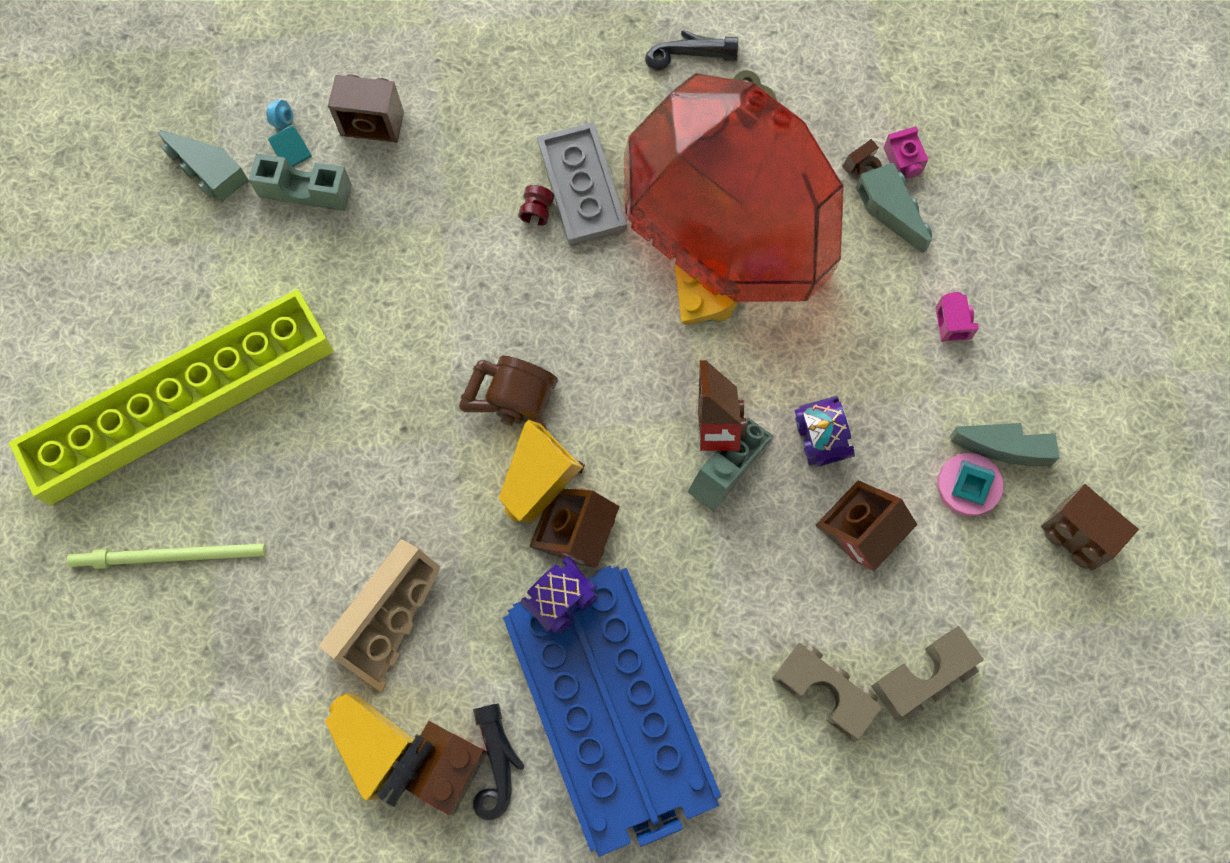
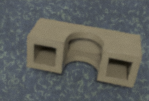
M960 626L952 629L925 648L934 663V672L930 679L917 678L904 663L871 685L895 720L903 716L907 720L912 719L924 710L921 703L930 697L936 702L952 691L949 684L959 678L963 683L979 672L976 665L984 659Z
M798 643L772 679L798 699L813 685H823L830 689L835 697V708L826 721L853 742L858 741L883 707L876 702L878 700L877 695L864 686L858 688L849 681L850 675L841 667L835 664L831 667L821 660L823 655L812 645L806 644L803 646Z

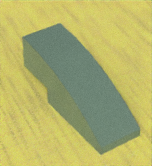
M1021 423L956 427L950 435L951 442L971 452L1010 464L1051 466L1060 458L1056 433L1023 435Z

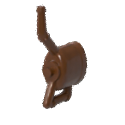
M500 356L497 365L486 360L477 362L473 367L474 371L465 392L461 395L459 403L461 411L465 413L496 412L501 417V422L508 426H512L513 423L521 424L522 421L527 422L531 420L540 423L547 430L542 415L558 382V378L537 365L511 356ZM485 375L492 376L493 378L485 394V400H476L475 398ZM579 461L583 468L578 473H582L585 464Z

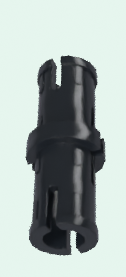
M418 734L414 736V740L401 760L394 762L392 765L394 770L376 793L381 800H384L393 788L394 791L386 801L387 804L393 807L396 806L397 801L410 781L416 780L419 775L417 773L418 769L435 747L431 742L426 741L420 752H418V748L425 739Z

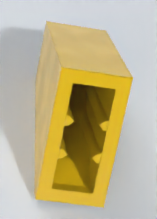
M531 420L524 424L498 498L505 506V514L517 523H533L583 468L540 423Z
M345 693L336 698L329 708L330 715L325 720V723L361 797L366 801L376 800L378 798L376 793L394 770L392 765L396 760H401L414 739L359 695Z

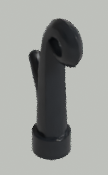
M682 30L681 36L687 40L659 43L650 48L645 56L646 64L654 70L666 68L671 61L670 54L724 58L727 61H737L738 37L725 36V39H716ZM658 55H661L663 57L660 60L655 59V57H657Z
M499 703L473 709L475 723L479 725L497 788L483 789L475 795L473 800L475 814L484 820L499 818L509 806L512 792L509 761L518 770H523L525 767L505 734ZM492 797L496 799L495 808L486 810L482 803L484 798Z

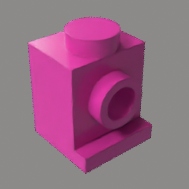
M917 126L888 134L884 145V151L889 163H894L897 171L902 172L906 178H913L921 174L928 162V157L918 137L919 131Z
M951 292L941 297L935 307L941 342L972 339L979 330L978 323H973L974 309L972 305H968L967 295H962L960 292Z

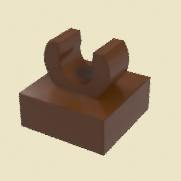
M870 139L849 154L842 167L849 175L857 170L858 177L860 174L868 172L865 166H871L873 170L882 167L881 161L874 157L879 147Z

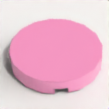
M962 453L952 457L943 465L937 478V487L942 502L951 511L962 516L972 517L988 513L1000 501L1003 493V478L998 467L988 458L977 453ZM962 460L994 471L995 478L984 505L951 494Z

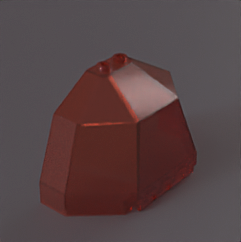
M695 73L670 92L628 136L624 152L625 214L627 215V220L632 223L631 229L647 242L652 239V246L668 259L672 260L675 257V264L693 279L699 277L698 283L714 296L718 294L727 295L734 302L808 301L833 276L841 260L844 186L806 123L756 84Z

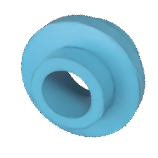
M276 100L270 103L266 111L267 121L276 129L283 130L287 128V125L293 120V111L289 103L285 100Z

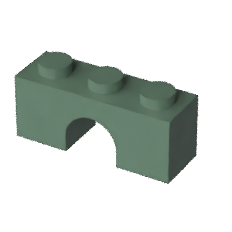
M257 153L249 176V182L260 198L345 211L352 186L348 174L342 166L315 162L312 172H304L289 165L286 158Z

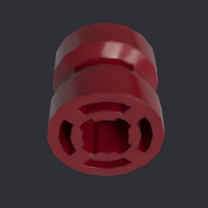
M529 185L525 188L523 195L525 203L520 206L518 217L525 223H530L532 215L540 217L538 225L544 226L549 218L547 210L553 203L554 193L543 186Z

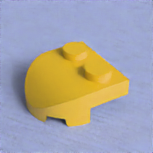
M702 258L675 265L681 322L684 325L715 319L717 322L727 320L732 316L731 312L736 308L737 304L742 302L744 296L742 280L735 270L724 261L717 258Z

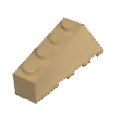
M401 539L323 639L319 647L334 660L382 692L386 681L382 678L387 673L390 665L394 666L399 656L397 650L404 635H409L414 625L412 622L413 616L418 606L423 605L440 570V566L421 550Z

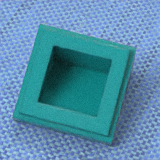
M294 125L268 138L276 155L286 158L292 167L312 157Z
M962 460L951 494L984 505L995 478L994 471Z

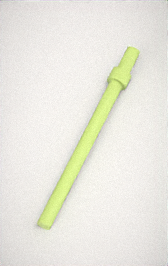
M265 544L111 552L110 549H96L93 553L68 554L67 565L68 567L93 566L94 569L110 568V565L264 557Z

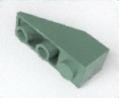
M163 130L158 132L164 142L161 148L172 160L177 157L181 160L182 163L179 165L190 179L196 176L201 181L198 183V186L209 198L214 195L222 203L249 181L242 168L223 148Z
M890 163L860 174L856 189L868 213L920 252H926L932 241V231L930 226L923 222L919 214V205L916 199L910 196L906 188V179L903 173L897 171L894 163Z
M750 418L746 419V438H740V451H716L700 468L688 490L689 494L712 511L726 498L773 437L771 433Z

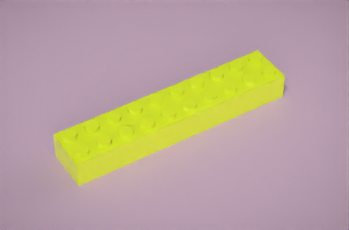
M296 289L8 443L33 496L51 506L334 353V350L299 289Z

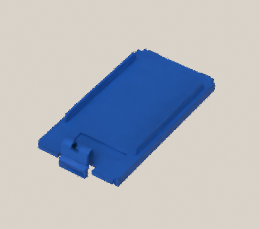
M611 565L596 571L597 575L587 578L590 582L597 585L594 593L599 598L587 610L579 609L571 616L574 622L560 635L554 631L548 634L537 618L526 611L520 602L513 604L514 608L508 610L509 615L503 617L590 852L596 851L598 857L631 844L627 829L632 827L635 833L639 832L636 836L640 847L683 830V827L677 817L672 818L676 816L675 809L682 807L688 820L719 807L717 799L722 797L627 568L620 570L618 566L612 568ZM661 817V820L665 821L663 822L664 826L651 831V829L648 828V822L651 821L653 827L659 826L660 822L658 818Z

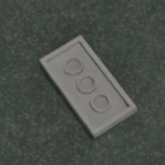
M594 122L538 136L539 149L554 193L568 244L572 245L627 230L626 220Z

